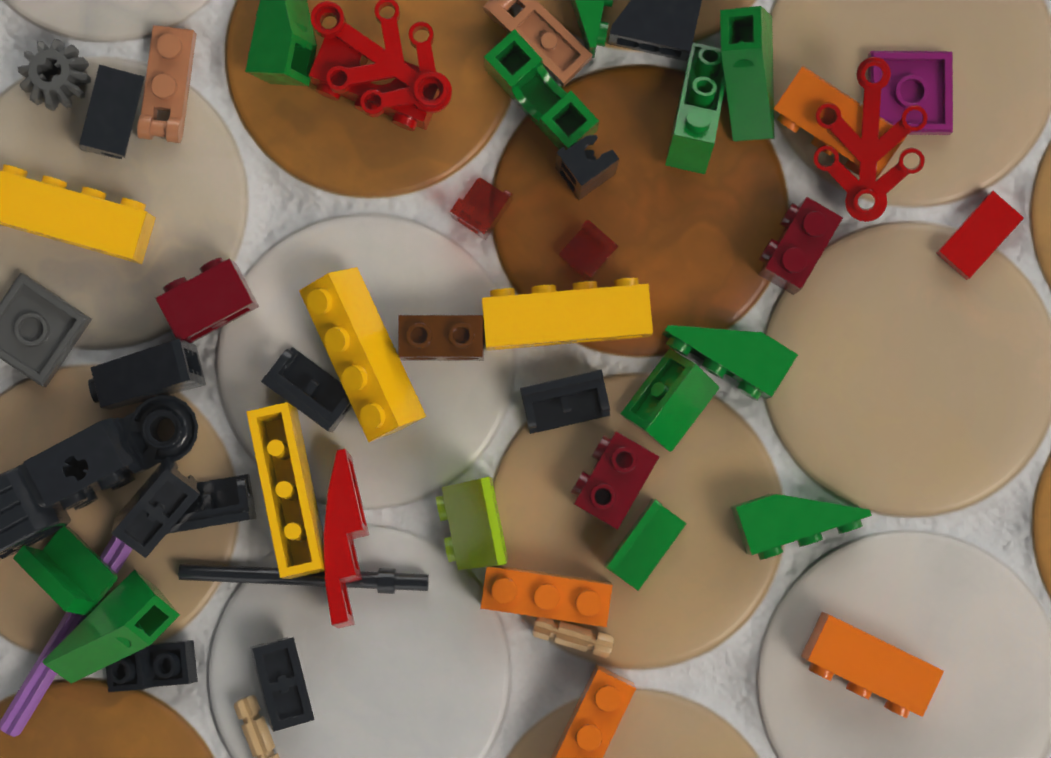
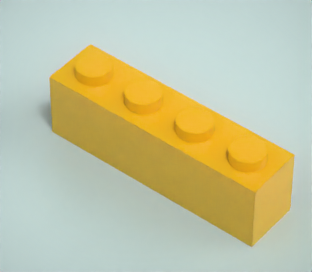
M3 164L2 171L0 170V225L142 265L156 220L154 216L145 211L146 204L123 197L120 204L105 200L107 194L102 191L82 186L81 193L66 189L67 182L43 175L41 182L26 178L27 171Z
M358 267L327 273L299 290L368 442L396 433L427 417Z
M622 278L613 280V287L597 288L596 281L573 283V290L556 291V285H539L531 287V294L515 295L514 288L491 290L490 297L482 298L487 351L651 337L653 326L649 283L639 284L638 278Z
M285 402L246 411L280 578L293 579L325 571L324 536L298 410L290 403Z

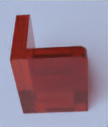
M478 178L464 199L459 198L450 210L451 217L486 240L513 201V194L506 189L502 192L484 179Z
M587 219L582 224L581 230L559 253V257L586 281H592L616 254L619 246Z

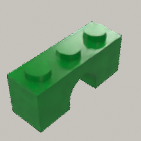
M515 29L484 56L485 70L559 150L563 147L567 150L582 138L594 135L597 132L599 120L572 91L567 93L553 80L543 65V59Z

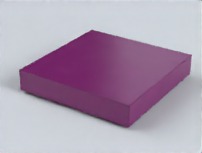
M870 51L868 58H882L888 63L891 70L888 84L881 89L880 117L894 125L901 119L905 108L911 105H918L926 111L928 120L924 128L919 131H912L908 135L952 134L953 52ZM878 66L869 67L868 81L873 83L879 81L882 77V70ZM918 110L910 111L906 116L907 124L910 126L919 125L923 118L921 112Z

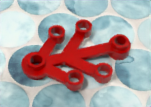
M379 0L374 8L376 19L381 24L385 49L346 23L343 10L338 4L324 1L313 8L311 23L319 36L327 39L337 37L373 62V64L351 68L343 66L330 68L326 74V82L333 92L342 94L347 92L352 85L396 78L408 87L384 93L376 89H370L362 94L360 105L366 115L378 117L386 109L412 104L425 113H438L449 105L452 98V87L445 75L436 72L431 46L434 42V33L428 23L416 22L410 27L408 33L411 45L417 50L418 73L404 62L398 28L400 9L396 1ZM386 6L395 9L394 15L388 19L380 16L381 9ZM326 17H335L337 23L333 28L327 29L322 26V22ZM418 30H426L429 33V37L424 42H418L414 39V34ZM338 73L347 76L346 82L341 86H336L332 83V78ZM428 87H436L439 90V95L437 98L430 100L425 98L424 91ZM370 97H378L381 100V105L375 110H370L366 107V101Z
M879 57L866 58L859 64L856 72L857 81L864 88L861 137L841 117V111L837 105L825 103L816 112L817 123L822 128L830 129L860 162L859 180L839 161L838 151L831 145L820 146L815 151L814 164L818 169L827 171L847 192L845 206L848 213L856 220L863 222L879 218L887 207L886 194L908 174L919 172L925 163L924 155L919 149L914 147L906 148L900 153L899 162L876 180L877 162L912 131H919L924 128L928 120L927 113L921 106H908L902 112L901 119L879 138L881 89L888 84L891 77L888 63ZM871 66H878L882 70L881 79L874 83L869 82L865 77L866 70ZM825 108H832L837 113L836 120L831 124L824 123L820 118V113ZM912 110L920 111L923 117L921 123L917 126H910L906 122V116ZM824 150L831 151L835 156L834 162L828 166L822 165L818 161L819 153ZM908 153H916L920 158L919 164L915 168H907L903 164V159ZM862 194H871L875 199L873 206L867 209L860 207L858 204L859 197Z

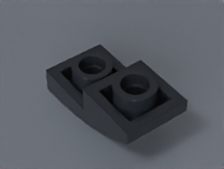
M194 641L151 644L107 666L108 693L198 682Z

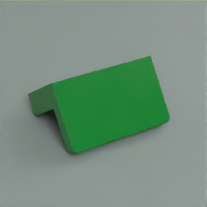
M669 349L620 414L630 423L649 434L663 448L671 452L719 390V386L697 364Z
M651 499L607 560L604 567L639 591L687 523L662 506L659 501Z
M66 526L56 532L43 550L23 545L13 558L65 612L88 616L118 579V575L71 528Z

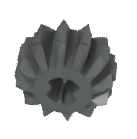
M54 39L49 48L43 41H37L38 53L36 55L29 51L24 52V57L30 63L29 65L17 67L18 73L26 77L20 83V87L24 92L31 93L30 100L34 104L40 105L44 102L46 108L55 111L59 102L67 109L72 108L71 96L73 95L81 99L85 98V93L79 86L91 83V77L83 73L89 67V63L84 57H78L79 50L71 44L64 47V43L61 40ZM59 69L61 71L60 75H55ZM49 75H54L52 81L48 79Z

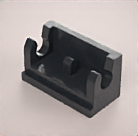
M99 64L79 143L82 151L116 159L125 158L145 76Z
M588 135L569 149L565 150L563 147L556 152L555 168L578 200L614 176L617 170L619 157L613 150L601 154L598 159L594 156L595 152L593 150L585 151L588 146L593 145L597 141V135Z
M294 347L290 350L286 349L267 375L261 380L263 384L328 432L333 433L352 407L341 382Z
M602 369L520 388L530 434L611 416Z
M168 456L124 506L113 522L111 534L144 558L152 552L200 495L195 478L192 475L188 477L183 476L177 470V463Z
M244 474L198 482L197 490L200 491V495L167 534L257 519L250 475Z
M286 637L271 643L250 647L271 730L275 732L315 720L294 637Z

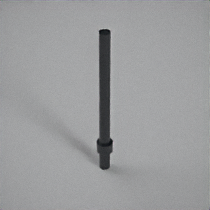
M180 564L178 571L179 580L326 587L325 571L293 579L280 578L278 568ZM379 568L378 572H361L362 580L346 584L347 588L377 589L378 593L395 594L396 590L428 591L429 574L397 573L396 569Z

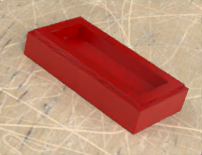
M992 191L940 247L936 254L965 280H968L1024 217L996 192Z

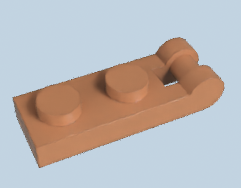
M489 0L482 7L485 13L508 34L515 29L543 59V65L547 72L563 87L592 59L593 54L537 0ZM516 3L523 9L513 17L507 11Z
M153 25L142 110L137 124L138 138L152 140L154 136L166 137L167 142L181 143L197 36L194 30ZM158 110L170 112L168 121L157 120Z

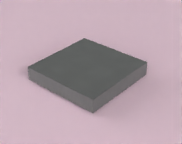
M20 273L0 302V359L42 387H47L92 319L30 277Z

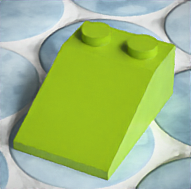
M492 477L441 487L443 496L436 497L440 521L448 520L451 537L444 538L448 562L456 561L458 570L507 564L508 555Z

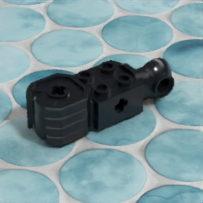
M158 395L151 397L140 404L135 412L126 417L108 418L99 421L27 459L23 464L0 474V558L4 559L18 553L23 545L29 547L67 526L71 522V518L66 510L73 507L75 510H78L98 500L96 495L98 491L109 488L113 491L135 480L132 473L140 474L162 463L167 456L173 461L183 458L191 451L197 440L198 423L193 410L186 402L175 396ZM165 418L171 419L175 426L174 435L167 441L161 440L157 434L158 424Z

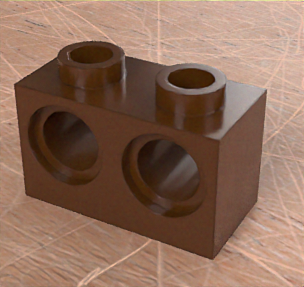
M398 315V357L402 361H484L483 315Z

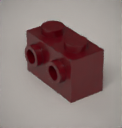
M806 197L798 206L792 203L780 222V225L785 227L778 241L771 238L759 258L765 264L758 275L792 295L799 292L843 217L809 197Z
M220 257L207 262L200 267L201 274L188 281L185 277L168 283L163 287L165 293L155 298L176 339L193 343L259 307L238 265L230 258L223 261Z
M616 431L611 439L603 435L591 456L598 460L590 475L582 471L570 493L577 496L573 502L574 505L618 530L660 456Z

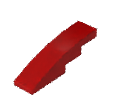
M346 449L337 450L327 493L324 526L325 585L331 624L338 629L355 625L346 584L362 580L353 539L369 535L352 456Z

